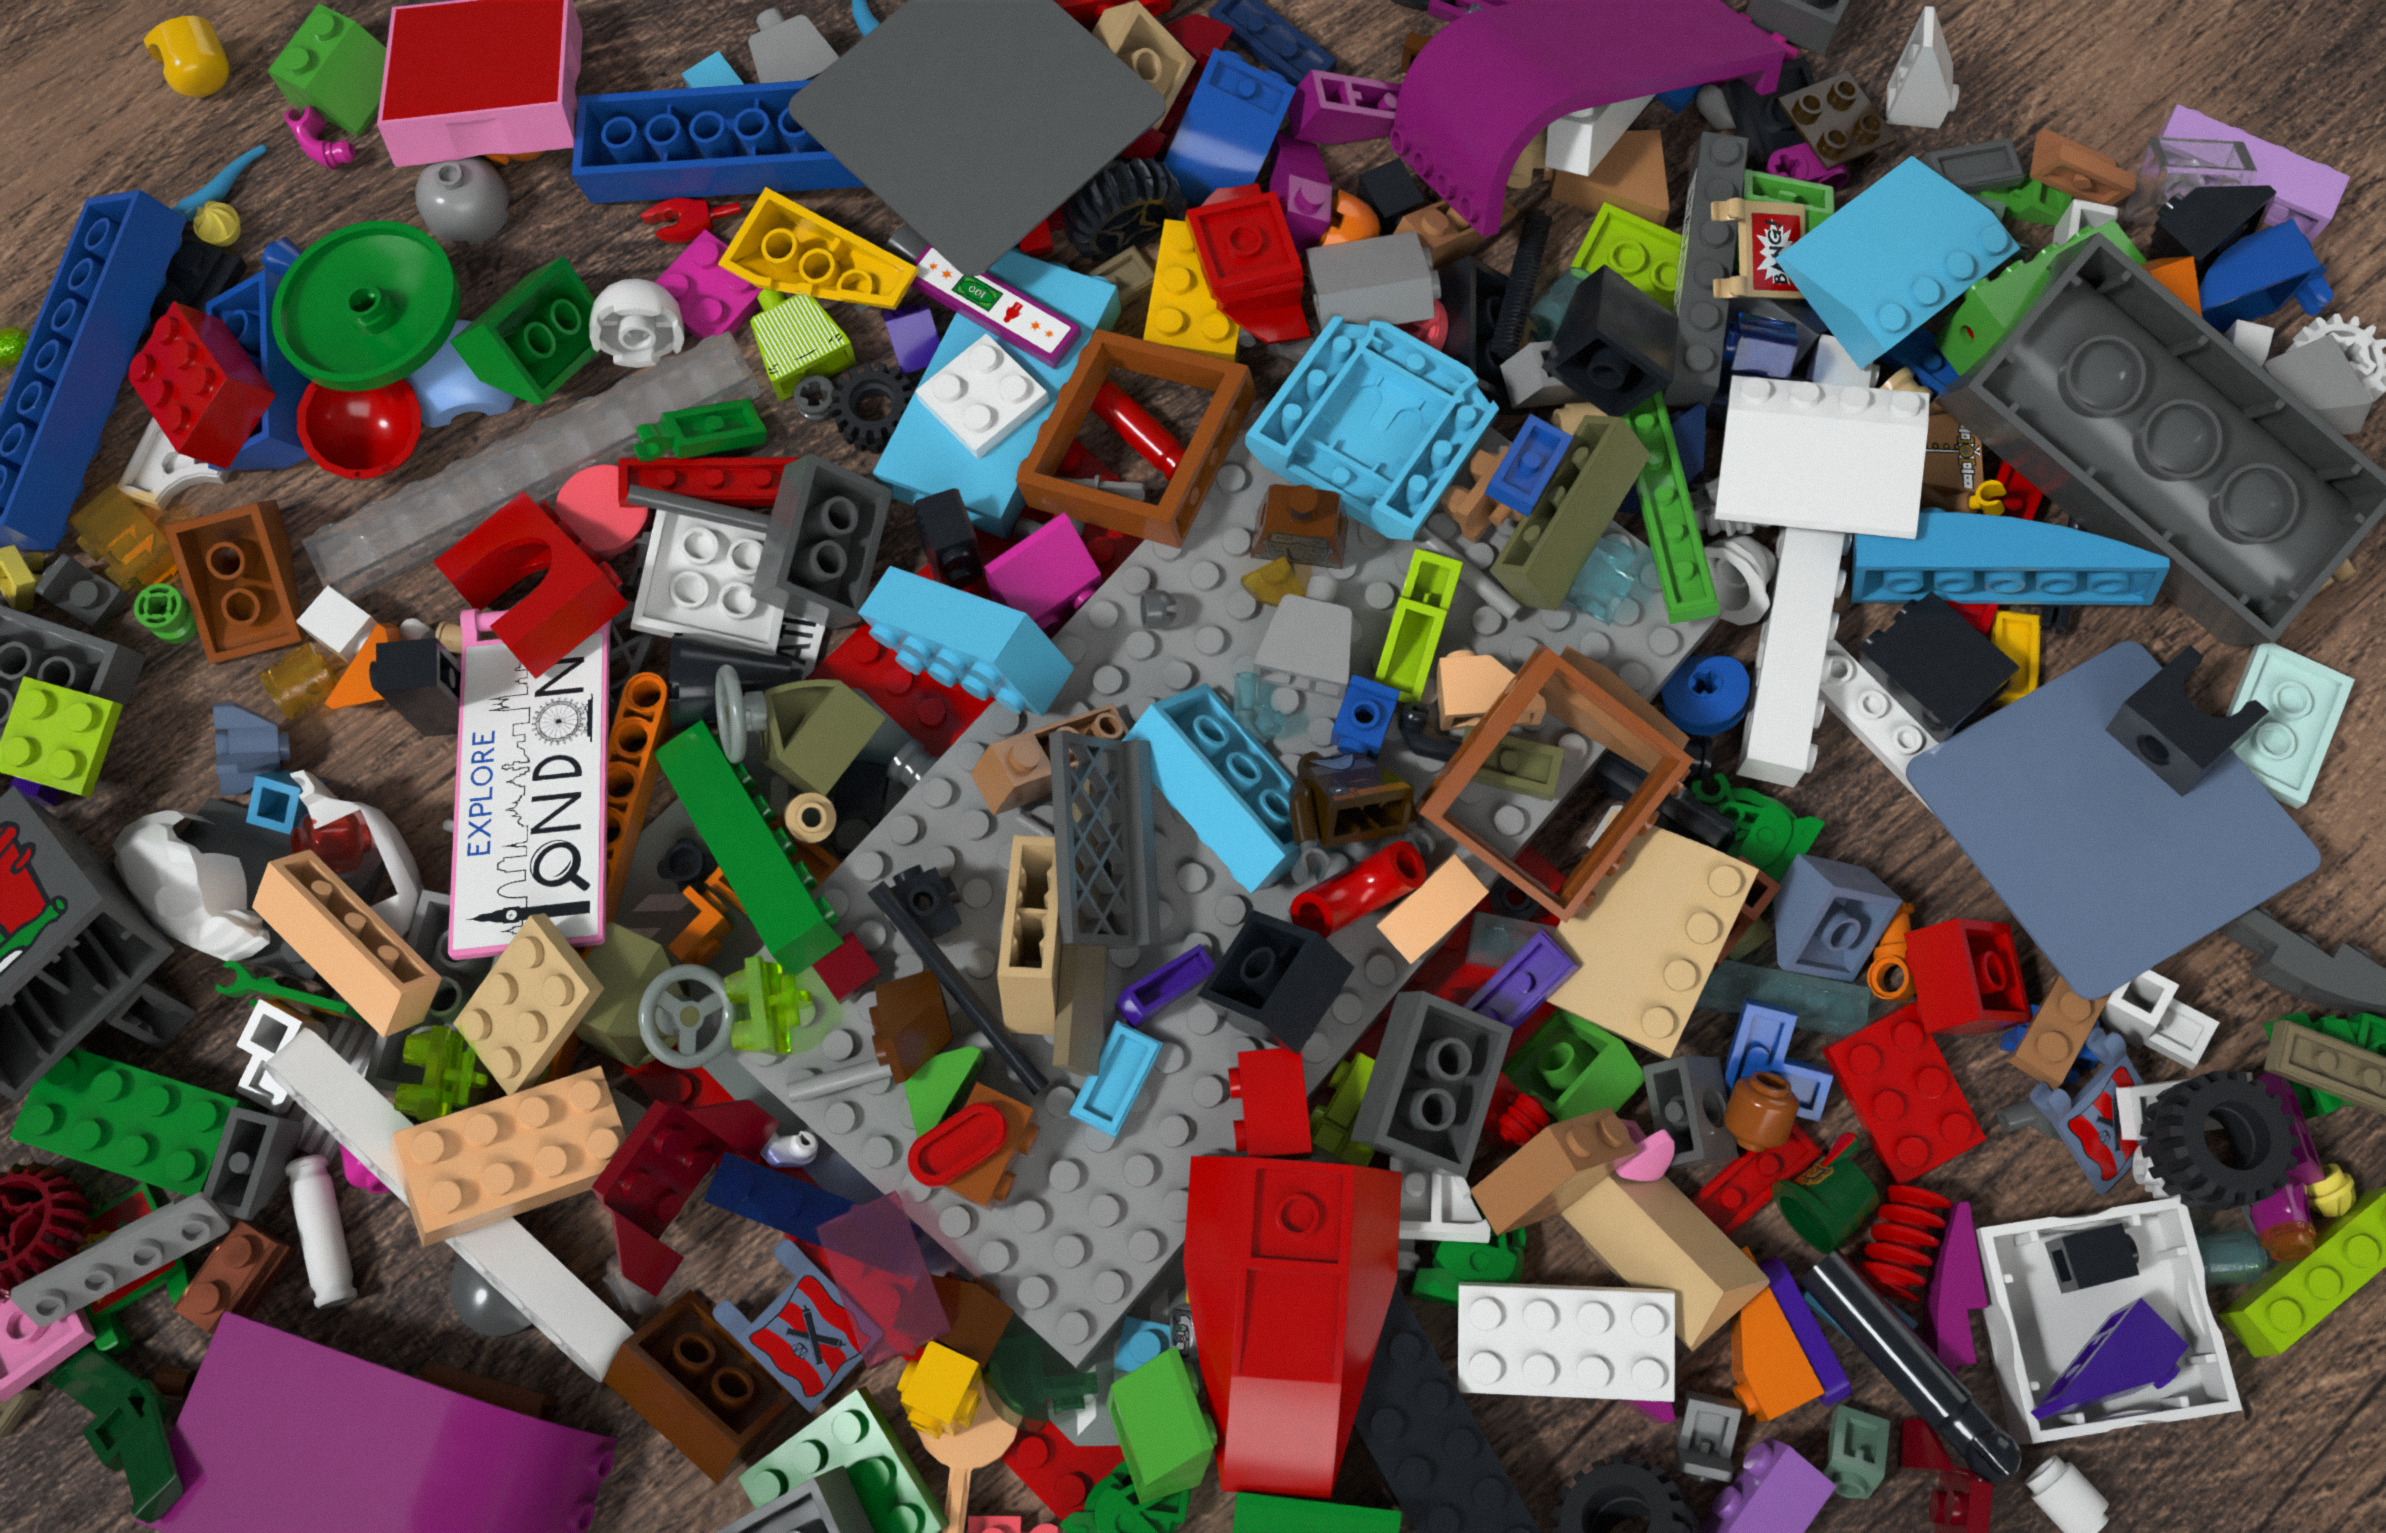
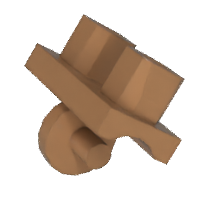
M1505 446L1499 455L1479 449L1470 460L1467 469L1470 479L1477 482L1470 491L1457 484L1451 485L1441 498L1445 514L1458 522L1463 537L1475 544L1491 523L1501 526L1506 518L1520 521L1523 517V514L1484 494L1489 482L1510 448L1508 446Z

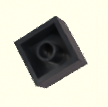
M1253 910L1197 996L1233 1028L1298 1055L1312 1036L1335 997L1340 993L1344 983L1355 967L1321 934Z

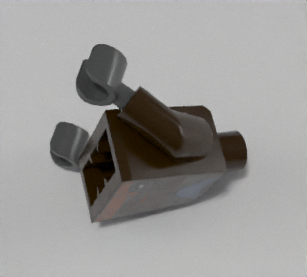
M1311 751L1299 760L1297 780L1291 785L1289 790V817L1294 845L1301 848V855L1292 868V877L1298 885H1302L1307 879L1308 867L1314 870L1318 884L1322 881L1330 867L1328 855L1323 850L1316 848V843L1318 842L1326 848L1404 833L1406 838L1403 841L1415 847L1422 856L1423 861L1432 854L1436 845L1435 838L1427 830L1418 828L1416 822L1420 820V817L1413 802L1415 788L1402 777L1390 772L1364 754L1356 752L1323 757L1317 751Z

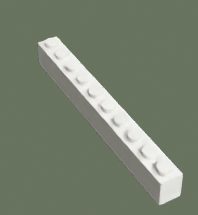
M1821 334L1809 356L1805 378L1813 380V383L1875 388L1880 365L1871 362L1860 370L1834 336ZM1779 526L1774 553L1776 570L1770 579L1767 593L1771 605L1763 616L1750 690V704L1746 713L1736 775L1794 788L1805 772L1811 773L1813 770L1818 746L1811 743L1813 728H1819L1825 708V701L1818 699L1820 684H1826L1832 665V656L1825 655L1827 640L1832 641L1834 639L1839 622V613L1832 612L1834 598H1840L1846 579V570L1839 569L1841 555H1847L1853 533Z

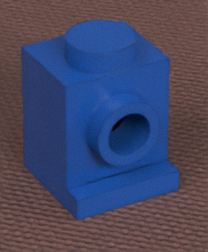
M1352 674L1349 687L1331 732L1330 744L1338 746L1337 750L1342 754L1356 752L1377 760L1397 707L1400 690ZM1359 713L1371 717L1373 720L1369 723H1360L1355 718V714Z

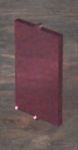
M896 1190L863 1206L854 1204L851 1206L850 1212L816 1227L861 1353L869 1370L903 1354L913 1356L916 1354V1348L952 1332L906 1211Z

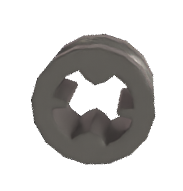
M811 375L801 379L796 385L793 392L794 401L800 415L807 421L815 423L824 422L833 416L830 403H833L831 393L834 387L828 379L819 375ZM813 392H822L825 401L823 402L819 399L820 405L810 406L806 397L809 396L812 399Z

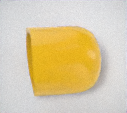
M180 16L169 19L153 28L143 39L151 57L158 62L164 63L163 75L166 82L180 95L191 98H202L219 91L229 78L230 66L225 51L212 23L205 18Z

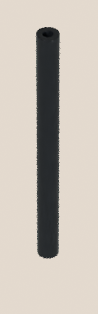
M881 881L867 893L1030 1092L1036 1095L1049 1084V1080L885 881Z

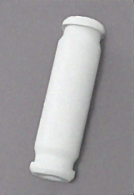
M310 1155L289 1162L285 1172L287 1176H290L291 1180L289 1190L310 1286L316 1294L314 1304L319 1309H328L355 1300L358 1293L357 1289L353 1288L352 1285L353 1271L332 1177L326 1169L328 1159L323 1155Z

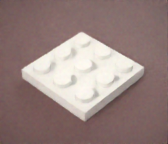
M657 510L630 629L669 638L674 636V632H687L776 654L784 610L750 597L766 533Z

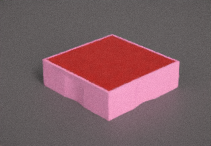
M452 0L392 7L377 126L394 166L403 167L457 161L484 154H520L574 148L578 108L575 86L581 71L583 31L573 0Z

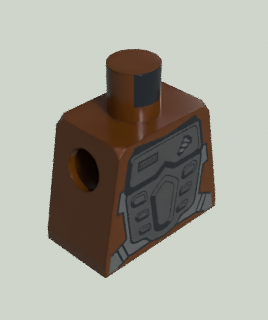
M1270 485L1257 509L1250 558L1342 569L1349 521L1341 494L1335 491L1314 489L1309 485Z

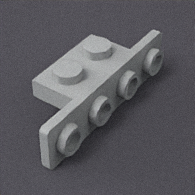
M198 1192L179 1203L173 1201L83 1247L78 1255L12 1288L10 1299L37 1326L45 1327L229 1232L231 1221L206 1193Z

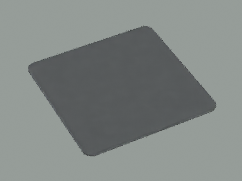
M908 0L797 92L789 102V112L795 122L956 270L966 276H978L987 271L1163 117L1166 110L1165 100L1157 90L1053 0Z

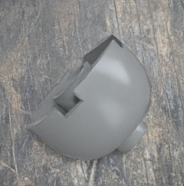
M479 155L457 161L427 164L422 169L415 187L416 205L421 217L431 233L445 243L454 244L453 241H467L469 245L479 244L494 236L503 227L509 216L507 207L509 200L511 201L510 191L497 169Z

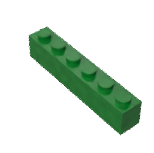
M701 719L655 750L653 754L768 951L785 971L794 978L842 945L844 941L834 927V924L841 920L839 915L824 895L819 898L815 896L812 890L819 886L818 881L802 860L796 864L791 857L798 852L797 847L782 827L774 829L771 822L778 818L775 811L762 794L755 797L751 790L757 787L758 784L742 762L735 765V763H731L726 758L719 732L714 734Z

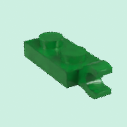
M747 398L662 412L660 424L647 423L636 427V433L642 443L633 444V450L640 462L654 461L671 449L677 459L764 444L767 430L750 399Z

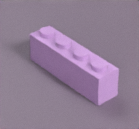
M2179 104L2175 106L2160 128L2141 170L2190 192L2195 187L2270 185L2277 193L2263 223L2275 226L2294 219L2301 233L2309 239L2310 243L2315 240L2332 220L2350 176L2338 172L2326 164L2307 159L2283 146L2269 143L2248 134L2243 129L2231 127L2205 116L2200 111L2188 109Z

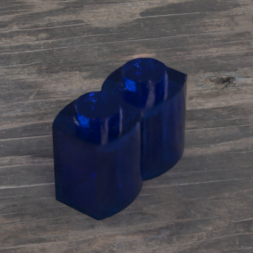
M1738 312L1735 321L1727 320L1722 359L1730 361V371L1770 379L1789 380L1798 348V333H1795L1796 323Z

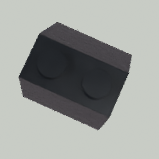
M1604 264L1577 285L1541 368L1606 415L1622 417L1672 383L1675 375L1678 318L1624 279L1619 273Z

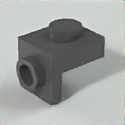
M1687 1390L1673 1447L1679 1471L1684 1472L1696 1481L1712 1483L1715 1480L1731 1482L1734 1470L1730 1458L1742 1412L1740 1401Z

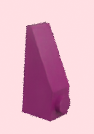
M1311 69L1297 86L1287 108L1293 139L1334 145L1390 136V132L1394 127L1396 104L1402 84Z
M1277 133L1271 145L1269 192L1276 191L1296 251L1306 254V249L1314 248L1331 223L1332 186L1316 144L1296 140L1293 137Z

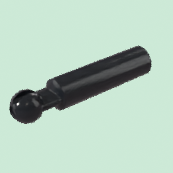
M1839 1249L1827 1255L1802 1278L1800 1284L1924 1421L1933 1430L1937 1429L1966 1460V1464L1972 1472L1995 1484L2006 1482L2019 1470L2022 1458L2020 1448L2014 1438L2001 1430L1972 1399L1973 1394Z

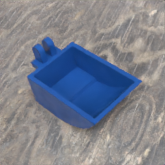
M1216 48L1213 49L1163 161L1167 169L1171 170L1173 176L1176 177L1181 187L1180 192L1189 203L1200 207L1217 188L1254 184L1296 87L1288 84L1282 75L1274 71H1261L1247 64L1246 60L1235 52L1227 50L1222 52Z
M2294 219L2243 237L2223 251L2197 283L2202 318L2219 333L2227 331L2237 319L2251 322L2278 312L2293 298H2296L2303 311L2311 316L2318 315L2333 299V291L2323 276L2327 270L2323 263L2320 264L2317 260L2309 239L2301 233Z

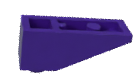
M2139 1298L2107 1317L2030 1413L2039 1421L2132 1395L2150 1385L2160 1389L2171 1382L2180 1372L2181 1368L2176 1362L2189 1345L2142 1298Z

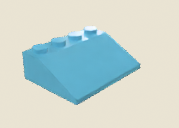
M1910 156L1779 254L1775 260L1855 364L1862 370L2018 251L2020 247L1991 210L1918 159Z

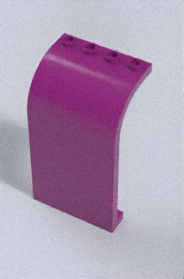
M1526 0L1477 10L1458 18L1439 31L1423 47L1411 64L1397 99L1394 127L1390 132L1391 149L1482 237L1499 234L1506 186L1516 161L1531 140L1557 119L1579 110L1736 76L1760 95L1773 93L1777 89L1786 49L1721 0Z
M224 1311L169 1439L184 1493L157 1521L146 1523L137 1518L135 1520L137 1523L162 1533H585L594 1517L595 1508L593 1504L601 1482L612 1469L614 1462L613 1450L617 1438L507 1409L271 1326L272 1324L269 1322Z

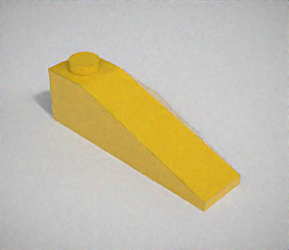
M767 187L763 190L718 263L724 270L758 288L896 310L919 272L916 266Z

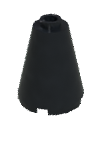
M674 632L671 641L669 683H672L673 699H669L672 728H689L701 719L705 724L718 722L715 682L717 671L722 665H730L736 670L743 696H745L746 692H764L779 685L802 681V669L792 668V658L687 632Z

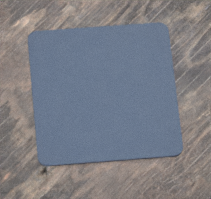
M2132 641L2116 644L1953 735L1946 742L1943 741L1911 759L1906 768V777L1911 786L2072 991L2086 1000H2098L2314 873L2321 863V855L2318 848L2234 751L2182 797L2105 731L2122 704L2163 669L2142 645Z

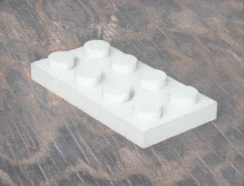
M1459 1282L1458 1390L1461 1393L1674 1402V1289Z

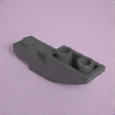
M2256 906L2217 929L2223 935L2258 956L2248 972L2269 985L2324 1008L2353 1015L2364 1012L2386 1018V969L2375 963L2373 956L2366 950L2354 945H2347L2343 942L2323 952L2315 940L2302 933L2288 930L2275 921V917L2271 912L2261 906Z

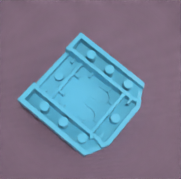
M1333 316L1248 431L1245 446L1263 467L1296 486L1309 485L1314 489L1335 491L1341 494L1347 515L1385 537L1412 541L1495 421L1499 407L1494 400L1491 404L1477 387L1478 379L1469 367L1390 323L1371 320L1369 326L1343 323L1344 317Z

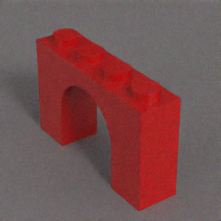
M524 491L433 561L470 606L480 611L522 578L536 571L549 568L547 575L533 592L490 625V628L535 679L540 677L629 605L617 590L623 582L605 561H601L594 550L584 540L579 538L564 519H560L545 500L536 504Z

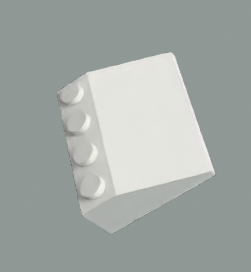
M1732 375L1715 519L1915 539L1928 434L1930 393Z

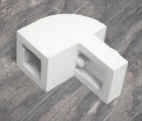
M2151 970L2146 971L2111 993L2101 1012V1018L2112 1032L2121 1035L2125 1042L2139 1050L2145 1045L2191 1070L2197 1065L2220 1023L2175 1000L2173 996L2179 984Z
M259 999L237 1043L238 1047L250 1052L253 1056L235 1091L275 1113H287L294 1099L271 1078L263 1064L304 1028L312 1030L328 1044L327 1027L322 1022L280 1000Z

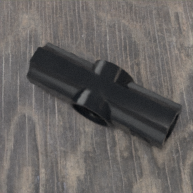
M1610 751L1597 764L1591 782L1619 802L1622 801L1626 804L1649 773ZM1684 786L1675 795L1668 793L1656 808L1659 811V816L1654 826L1726 854L1735 841L1739 827L1712 807H1708L1695 799L1697 795Z

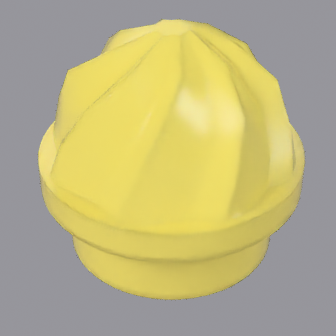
M207 201L203 207H197V214L193 218V228L201 241L215 247H227L239 238L241 232L240 217L233 207L215 201Z
M2338 1164L2322 1165L2326 1180L2306 1186L2309 1207L2325 1217L2343 1216L2352 1208L2356 1201L2354 1180L2350 1174L2343 1173Z

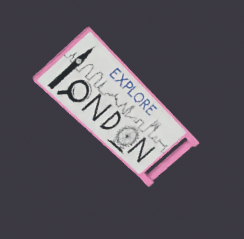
M479 609L461 611L462 660L448 954L453 960L502 955L528 917L542 913L549 917L572 948L602 945L605 942L609 659L612 619L535 679L501 639L480 641L483 632L493 631L490 625L509 610L481 613Z

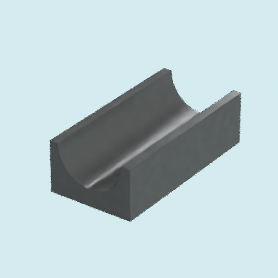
M2097 232L2055 256L2046 267L2051 272L2048 279L2022 314L1976 363L1955 381L1945 386L1933 401L2073 519L2084 526L2091 534L2115 539L2169 558L2170 568L2159 591L2224 645L2274 643L2386 513V472L2104 235Z

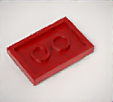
M1915 1002L1905 1003L1821 1048L1892 1185H1904L1987 1140L1931 1033H1925L1924 1024L1918 1017Z

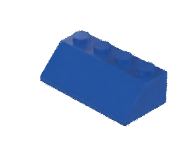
M266 269L206 302V314L224 321L276 393L275 398L229 468L224 469L208 463V468L215 471L287 469L309 457L297 433V407L306 387L312 381L296 370L277 345L272 328V307L276 291L283 276Z

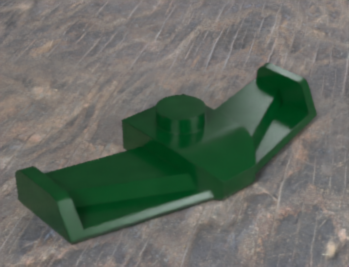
M89 1342L75 1352L47 1381L97 1416L82 1433L105 1467L117 1472L124 1467L134 1506L131 1508L133 1516L146 1523H153L184 1493L164 1427L167 1417L166 1399L153 1381L139 1378Z

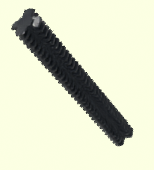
M1537 209L1535 213L1527 212L1495 326L1490 352L1498 353V357L1504 360L1507 359V356H1513L1518 351L1550 226L1553 221L1552 217L1546 216L1545 210Z

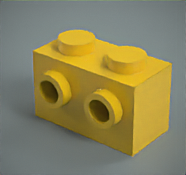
M929 1340L920 1361L917 1362L912 1359L909 1361L897 1386V1390L902 1392L900 1402L907 1415H909L907 1420L911 1422L910 1426L938 1440L943 1432L955 1437L960 1425L969 1428L982 1401V1398L979 1397L980 1391L977 1390L983 1378L979 1363Z

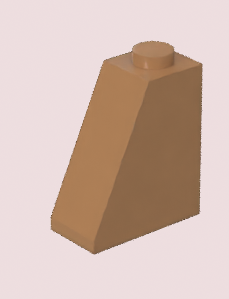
M1660 129L1625 131L1589 176L1554 168H1540L1541 180L1549 182L1551 199L1598 214L1603 203L1606 202L1661 227L1665 225L1670 205Z

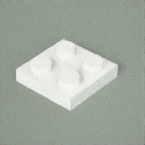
M987 333L915 390L918 401L978 460L1050 402L1047 391Z

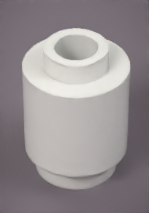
M2057 1455L2044 1461L2025 1481V1484L2033 1491L2031 1498L2063 1533H2098L2109 1520L2104 1514L2109 1506V1502L2071 1462L2064 1463Z

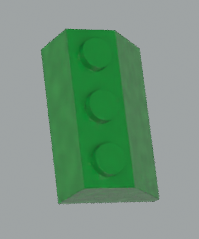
M561 256L526 275L449 342L479 381L538 406L545 402L597 353L593 349L589 333L590 315L596 299L566 258Z
M1236 1492L1232 1533H1399L1401 1511Z

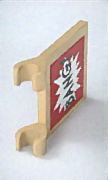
M1730 198L1727 201L1711 202L1712 221H1738L1740 276L1713 279V297L1716 299H1805L1775 260L1779 254L1805 236V204L1748 201L1743 198Z

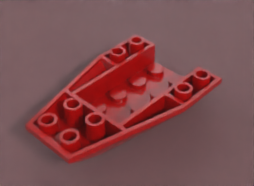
M1191 1156L1183 1268L1207 1410L1213 1420L1217 1434V1445H1214L1221 1491L1331 1499L1397 1281L1402 1172L1358 1165L1296 1160Z

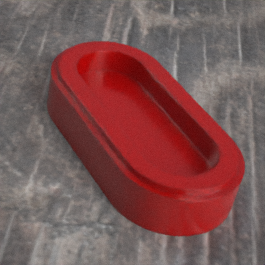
M978 1102L968 1105L914 1141L910 1147L907 1160L911 1174L920 1184L929 1188H943L952 1184L1004 1148L1009 1136L1007 1120L1003 1113L992 1104Z

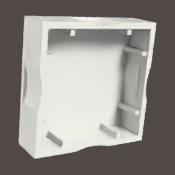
M2181 1197L2111 1207L2085 1215L2066 1218L2047 1217L1982 1227L1974 1230L1988 1308L1980 1309V1314L2009 1433L2017 1444H2033L2108 1432L2116 1428L2148 1423L2172 1422L2242 1410L2223 1336L2208 1304L2205 1290V1270L2188 1207L2180 1203ZM2122 1223L2125 1233L2133 1238L2137 1246L2139 1262L2136 1265L2140 1275L2061 1294L2045 1242ZM2139 1298H2142L2189 1345L2176 1362L2181 1368L2180 1372L2171 1382L2160 1389L2150 1385L2132 1395L2039 1421L2030 1413L2107 1317Z

